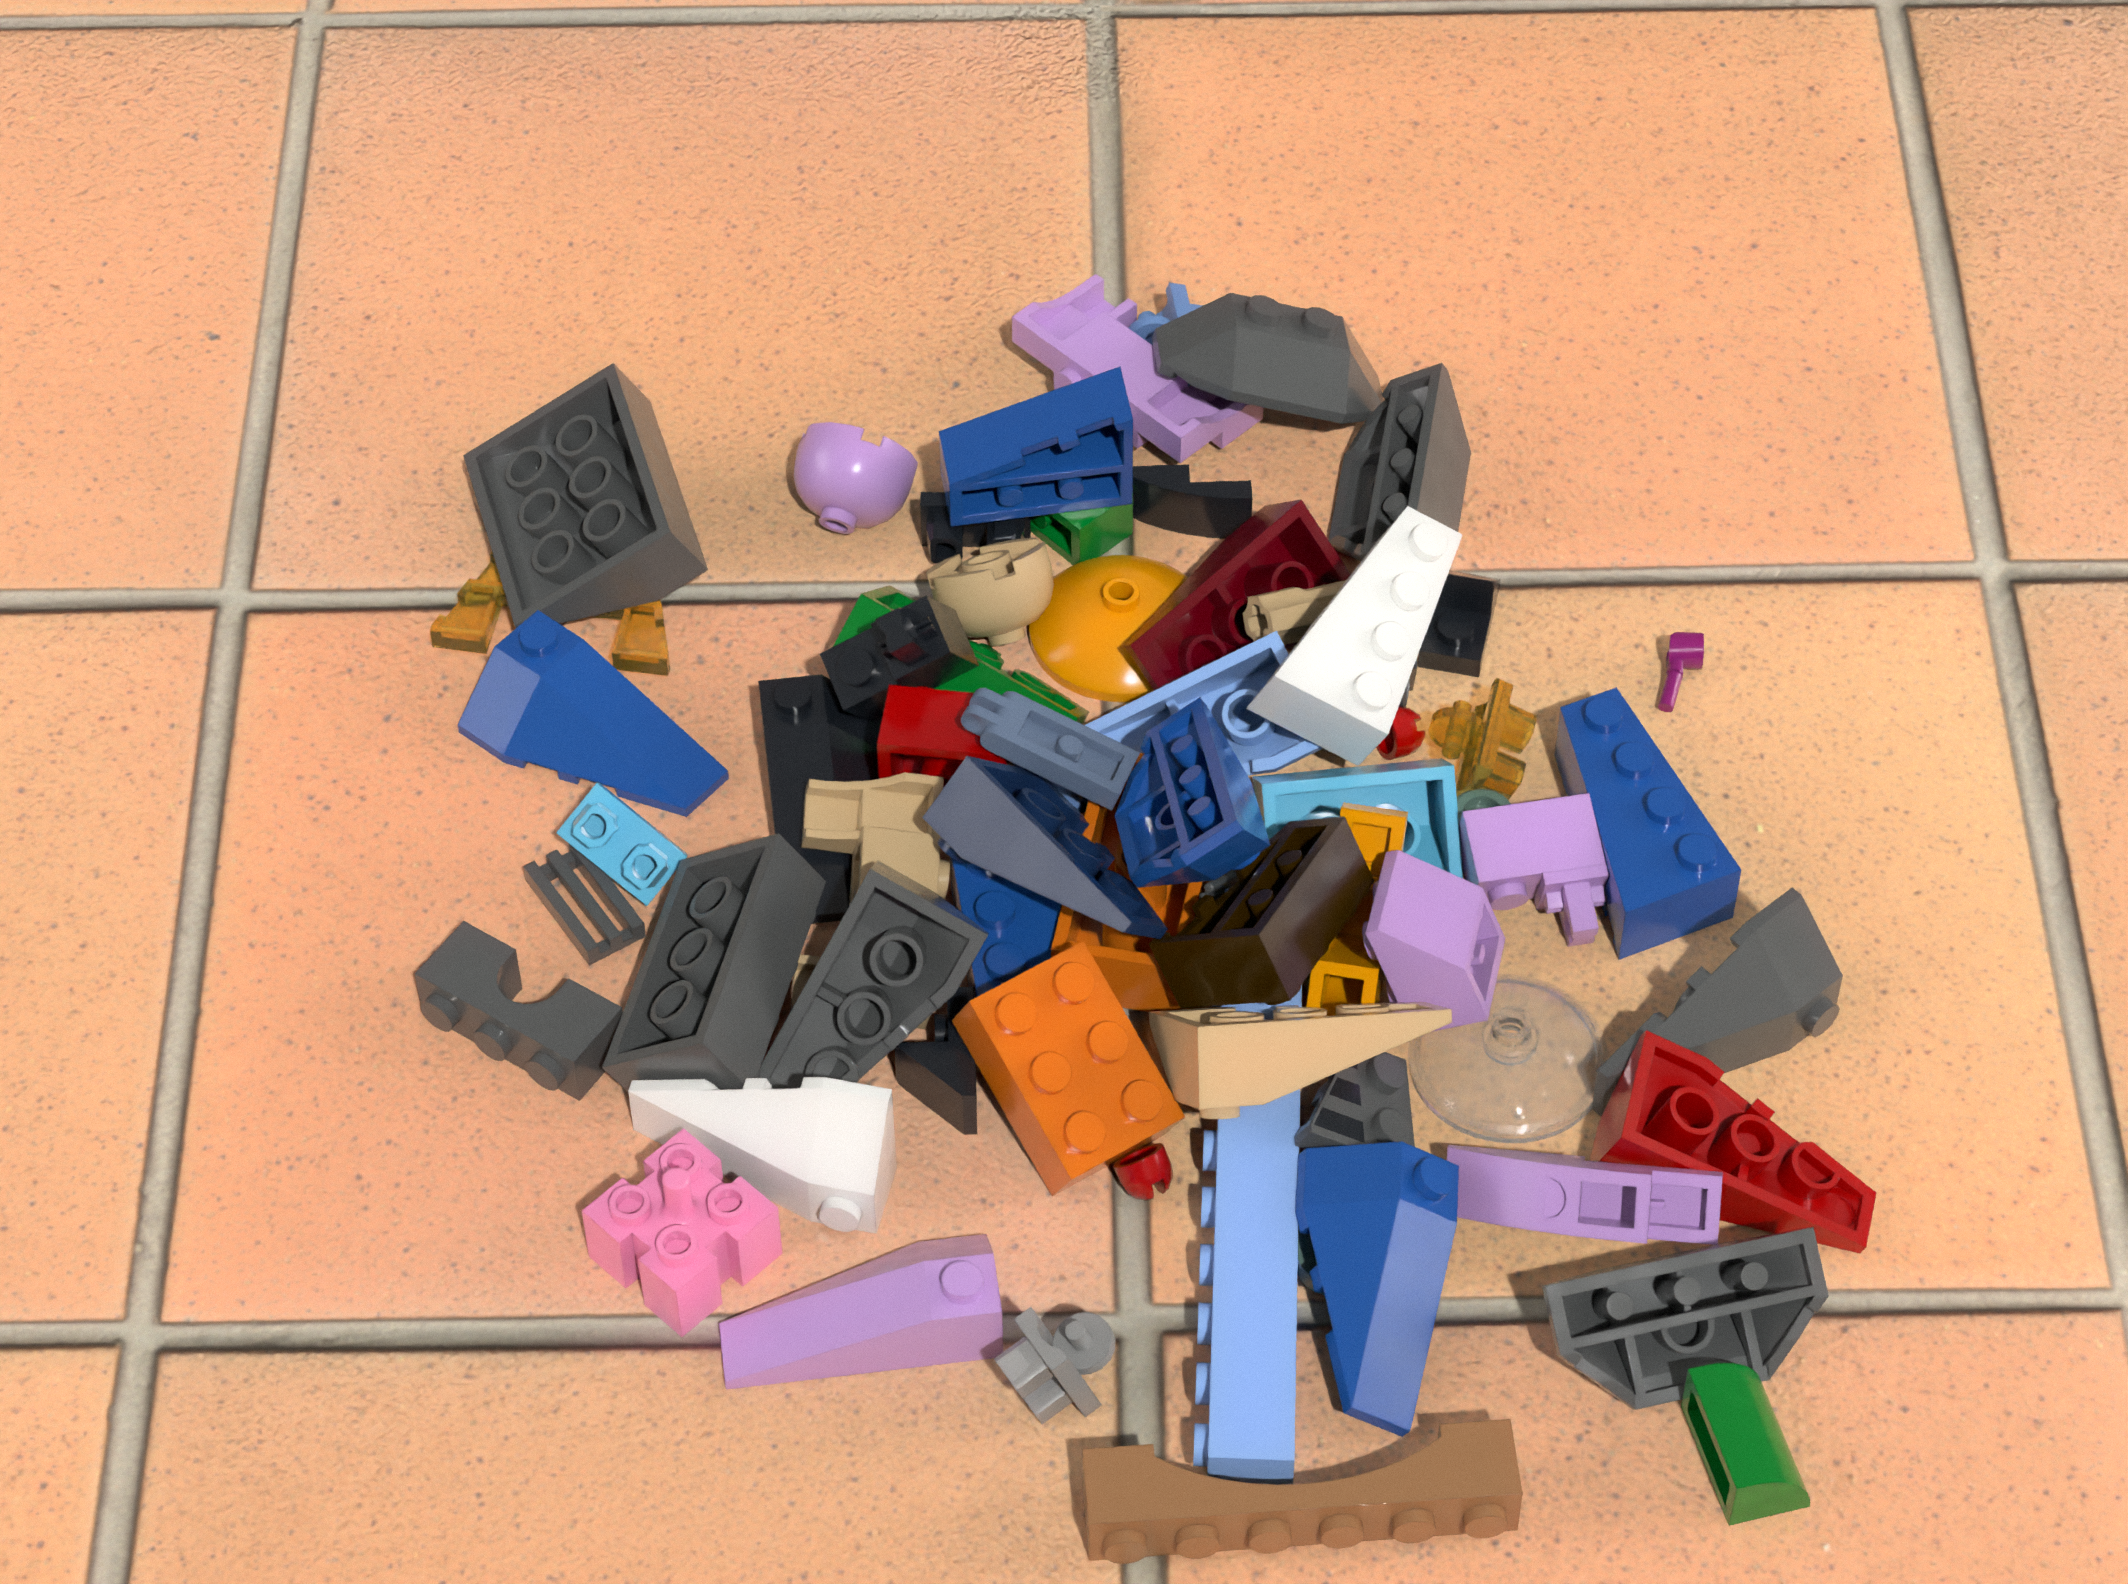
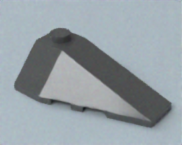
M877 861L868 871L763 1060L758 1078H767L772 1086L771 1089L800 1088L804 1077H828L857 1083L859 1079L957 992L989 933L934 891Z
M1792 887L1742 925L1730 937L1731 943L1737 949L1712 974L1701 966L1686 981L1688 988L1681 995L1673 1013L1668 1018L1661 1012L1654 1013L1597 1069L1592 1109L1598 1115L1602 1116L1640 1036L1646 1030L1707 1057L1727 1073L1789 1051L1808 1035L1817 1037L1833 1024L1840 1010L1837 1001L1843 975L1803 896Z

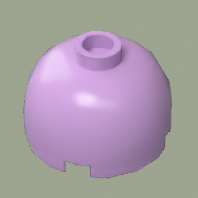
M833 422L813 423L808 426L806 434L803 433L797 449L794 466L796 491L809 510L820 516L819 523L831 531L850 534L854 532L855 528L877 526L890 520L900 511L910 493L918 465L911 452L885 436L882 438L880 447L863 441L861 438L864 429L860 427Z

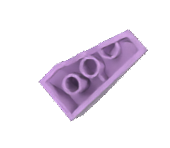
M987 1234L919 1241L720 1322L719 1329L726 1390L996 1358L1003 1353L1002 1307L994 1253Z

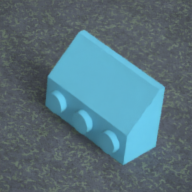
M1442 758L1252 776L1253 789L1269 839L1292 821L1340 817L1343 802L1408 812L1403 852L1463 879L1455 769L1453 764Z

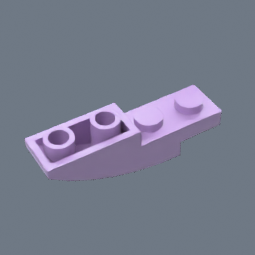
M1448 1145L1447 1161L1459 1166L1458 1218L1532 1231L1647 1244L1648 1239L1718 1245L1723 1172L1585 1161V1156Z

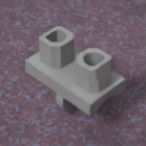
M1032 1307L1017 1316L1014 1320L1026 1336L998 1355L994 1360L1041 1424H1044L1072 1402L1076 1404L1084 1417H1087L1102 1406L1081 1375L1099 1371L1111 1360L1115 1351V1336L1109 1324L1099 1315L1090 1312L1076 1313L1066 1318L1057 1327L1053 1337Z

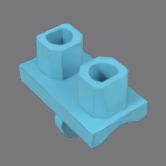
M599 782L594 785L556 832L646 906L649 905L675 873L680 861L686 859L689 855Z

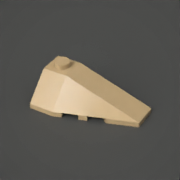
M1427 1002L1341 1004L1335 1006V1016H1327V1009L1284 1005L1276 1006V1009L1273 1010V1019H1264V1014L1259 1012L1236 1011L1235 1007H1211L1149 1012V1023L1175 1101L1199 1109L1200 1118L1231 1119L1240 1116V1106L1264 1105L1452 1023V1009Z

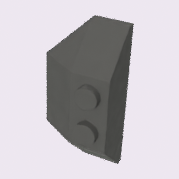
M1228 293L1156 328L1152 336L1157 373L1170 378L1180 376L1193 387L1230 401L1340 424L1365 421L1384 401L1379 377L1344 318L1334 315L1323 308L1311 307L1305 309L1281 304L1263 295L1249 297Z
M1443 363L1390 380L1382 393L1385 400L1367 417L1346 451L1329 534V542L1335 551L1362 561L1407 506L1458 532L1471 450L1450 375Z
M1814 1227L1719 1243L1718 1245L1705 1246L1595 1270L1542 1285L1557 1356L1633 1410L1682 1400L1688 1369L1716 1363L1741 1364L1756 1371L1761 1382L1770 1380L1800 1338L1814 1313L1819 1311L1829 1297Z

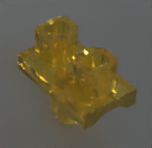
M1496 678L1491 685L1488 702L1475 706L1472 712V707L1468 702L1458 700L1453 703V707L1439 709L1432 715L1428 729L1430 738L1436 745L1442 748L1441 752L1445 758L1455 760L1460 757L1455 778L1457 797L1469 790L1489 789L1502 794L1509 800L1523 780L1526 768L1525 761L1501 752L1498 749L1500 745L1521 754L1534 732L1537 715L1509 703L1513 684Z

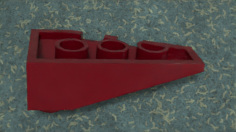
M1302 499L1266 505L1222 541L1124 647L1155 691L1254 642L1246 634L1243 620V612L1247 608L1248 597L1290 587L1309 589L1347 580L1351 574ZM1298 642L1286 644L1284 646L1285 648H1289L1294 645H1297Z

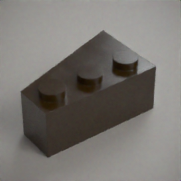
M1345 816L1289 822L1269 839L1271 845L1263 849L1251 864L1242 869L1234 870L1239 881L1215 901L1212 895L1206 894L1192 906L1197 918L1176 936H1171L1169 932H1165L1161 939L1155 938L1149 943L1180 1008L1249 1003L1278 1005L1290 1001L1300 991L1302 983L1319 959L1328 951L1329 945L1347 919L1354 914L1357 905L1374 882Z

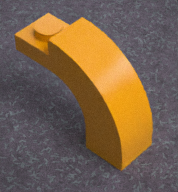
M1343 802L1340 817L1345 816L1374 882L1378 881L1386 852L1394 850L1403 852L1408 812ZM1373 884L1357 905L1354 914L1347 919L1329 945L1328 951L1312 969L1306 1007L1327 1009V1016H1335V1006L1379 1003L1385 974L1379 961L1372 960L1368 956L1362 935L1363 924L1369 920L1374 901Z

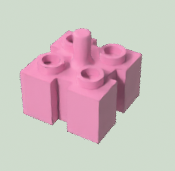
M684 1128L643 1161L645 1179L638 1185H631L624 1178H621L582 1210L589 1257L624 1288L629 1287L639 1278L642 1284L644 1305L681 1337L686 1335L723 1304L720 1285L732 1277L743 1287L783 1254L778 1207L741 1176L732 1183L724 1184L721 1159Z

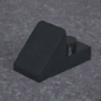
M1449 570L1419 651L1418 667L1479 677L1501 579Z
M974 986L958 988L957 992L947 1001L948 1014H934L935 1042H901L894 1049L896 1080L898 1084L964 1135L977 1134L976 1062L952 1020L970 1000L974 999Z

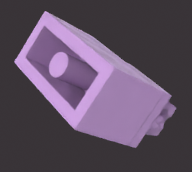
M1589 793L1462 812L1459 832L1464 879L1484 889L1492 909H1513L1525 904L1528 899L1534 898L1536 910L1545 909L1547 914L1559 913L1568 947L1589 944L1595 941L1594 936L1598 933L1599 929L1595 907L1604 905V888L1609 873Z

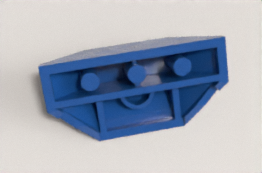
M1199 697L1146 732L1140 747L1144 755L1130 773L1115 812L1116 824L1132 882L1137 888L1213 881L1230 870H1239L1251 864L1259 856L1260 852L1271 844L1252 782L1205 702Z

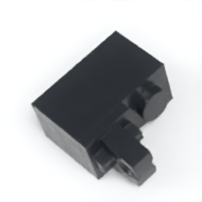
M927 595L877 618L875 622L871 623V628L820 653L843 711L868 721L883 715L889 685L924 686L934 689L979 666L956 610Z

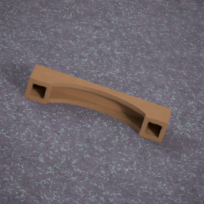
M1511 1419L1439 1424L1438 1439L1400 1461L1356 1476L1306 1484L1275 1485L1245 1483L1198 1474L1155 1457L1154 1444L1082 1449V1491L1089 1561L1108 1560L1117 1564H1129L1137 1562L1144 1557L1178 1554L1185 1558L1200 1559L1220 1551L1249 1549L1258 1553L1270 1554L1283 1551L1291 1546L1319 1544L1341 1549L1352 1547L1361 1541L1396 1539L1402 1543H1419L1433 1536L1467 1534L1474 1538H1490L1504 1531L1518 1530L1523 1492Z

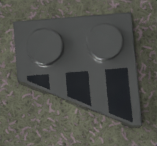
M1383 1052L1328 1076V1081L1318 1089L1311 1103L1315 1109L1309 1121L1298 1129L1295 1135V1146L1303 1149L1401 1141L1415 1147L1406 1060Z

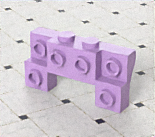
M1097 274L1062 297L1042 303L1032 302L1012 316V342L1054 372V389L1121 366L1133 416V446L1137 449L1150 441L1176 461L1182 463L1210 441L1221 449L1263 419L1264 407L1230 401L1192 385L1188 387V382L1180 376L1170 378L1157 373L1153 345L1128 328L1137 320V304L1129 298L1117 307L1104 300V279Z

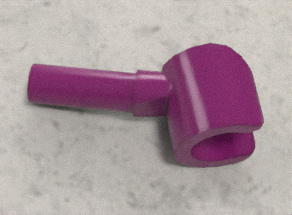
M1675 632L1670 636L1669 650L1666 657L1667 677L1658 704V708L1661 711H1673L1683 678V669H1702L1704 658L1703 633Z

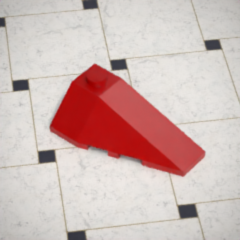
M1646 1030L1640 1036L1598 1122L1589 1161L1723 1172L1720 1221L1771 1233L1814 1227L1817 1244L1860 1254L1867 1247L1877 1193L1814 1142H1802L1800 1144L1771 1121L1770 1118L1775 1111L1757 1098L1750 1104L1720 1080L1725 1072L1707 1057Z

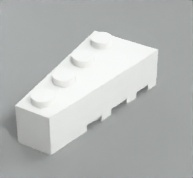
M1407 506L1371 548L1246 709L1359 766L1389 734L1462 534Z

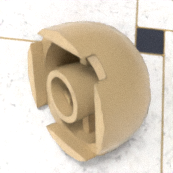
M1037 538L1014 539L979 547L980 555L969 558L963 563L960 554L939 562L926 572L933 598L956 610L966 636L974 638L988 637L991 646L1006 645L1026 636L1024 626L1040 618L1050 604L1054 587L1052 566L1044 541L1039 544Z

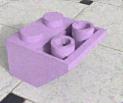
M1400 850L1386 852L1379 880L1373 884L1374 901L1369 920L1363 924L1362 935L1368 956L1372 960L1379 961L1387 978L1386 987L1390 1003L1427 1002L1452 1009V1023L1434 1031L1488 1021L1505 936L1484 889Z

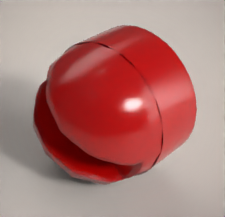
M1398 707L1389 734L1376 747L1384 759L1393 760L1415 753L1421 746L1426 733L1424 730L1417 731L1416 722L1421 720L1418 713L1410 708Z
M1162 1143L1148 1145L1135 1150L1119 1159L1113 1165L1121 1185L1129 1195L1138 1200L1149 1201L1154 1198L1152 1184L1160 1193H1165L1169 1189L1173 1178L1172 1164Z

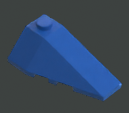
M539 610L494 647L458 723L460 734L506 764L523 769L528 762L558 771V778L560 780L577 785L581 778L596 783L599 782L615 788L618 797L685 817L691 814L729 779L728 770L593 647L584 639Z
M1402 1141L1306 1148L1298 1156L1295 1213L1300 1233L1310 1234L1317 1266L1310 1270V1276L1314 1292L1324 1293L1332 1324V1329L1325 1335L1343 1413L1403 1437L1411 1430L1456 1230L1459 1166Z

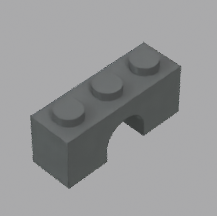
M463 921L415 973L421 1011L433 1026L445 1032L453 1030L475 1042L477 1047L491 1059L496 1061H503L505 1059L527 1071L531 1078L543 1088L551 1091L559 1089L580 1101L606 1072L602 1066L623 1014L622 1007L571 979H568L554 995L544 1001L533 1004H522L512 1001L522 990L516 949L471 924Z

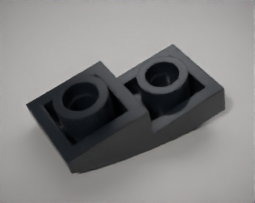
M1189 464L1133 466V518L1138 521L1186 535L1226 539L1252 517L1253 496L1251 480L1190 482Z

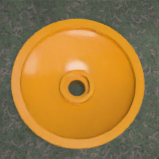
M1132 555L1102 556L1085 560L1066 568L1053 577L1054 587L1050 604L1038 620L1029 624L1030 645L1037 662L1061 686L1088 698L1108 702H1132L1153 692V688L1124 646L1189 577L1160 561Z

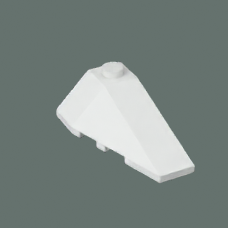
M804 1077L801 1087L792 1089H771L772 1086L767 1078H746L743 1089L719 1090L714 1084L705 1079L631 1081L628 1094L633 1130L663 1145L684 1128L721 1159L724 1177L734 1181L741 1176L768 1200L811 1222L822 1223L831 1229L842 1232L859 1230L877 1234L897 1169L892 1089L828 1077Z

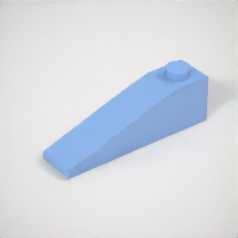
M1277 631L1085 725L1143 753L1140 747L1148 730L1201 697L1248 776L1276 772L1323 749L1246 709L1288 656V652Z

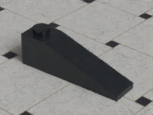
M822 674L758 681L774 834L779 833L826 881L812 924L841 921L850 902L852 854L801 847L805 789L809 779L842 782L879 779L877 741L883 715L868 721L843 711L831 680Z

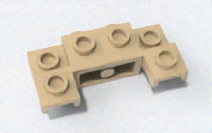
M904 772L868 781L842 782L809 779L805 789L801 847L852 854L849 906L868 871L877 861L893 868L945 899L949 884L950 862L948 860H940V847L937 843L940 835L922 818L943 790L944 777ZM800 954L798 967L792 979L790 1012L821 956ZM930 1016L917 1028L925 1029Z

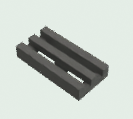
M568 843V853L561 855L558 850H555L546 855V864L539 867L533 861L523 866L526 882L590 966L646 937L645 926L642 919L609 876ZM577 868L624 930L619 932L574 873V869ZM559 878L580 909L590 919L605 940L599 943L595 942L550 881Z

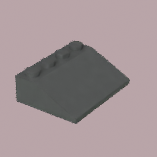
M614 363L463 455L516 628L537 610L560 624L655 602L708 570L652 404Z

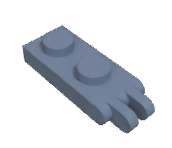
M979 688L975 690L970 699L969 706L966 707L961 717L963 727L980 736V743L986 750L1111 811L1140 752L1014 691H1007L1000 695L987 688Z

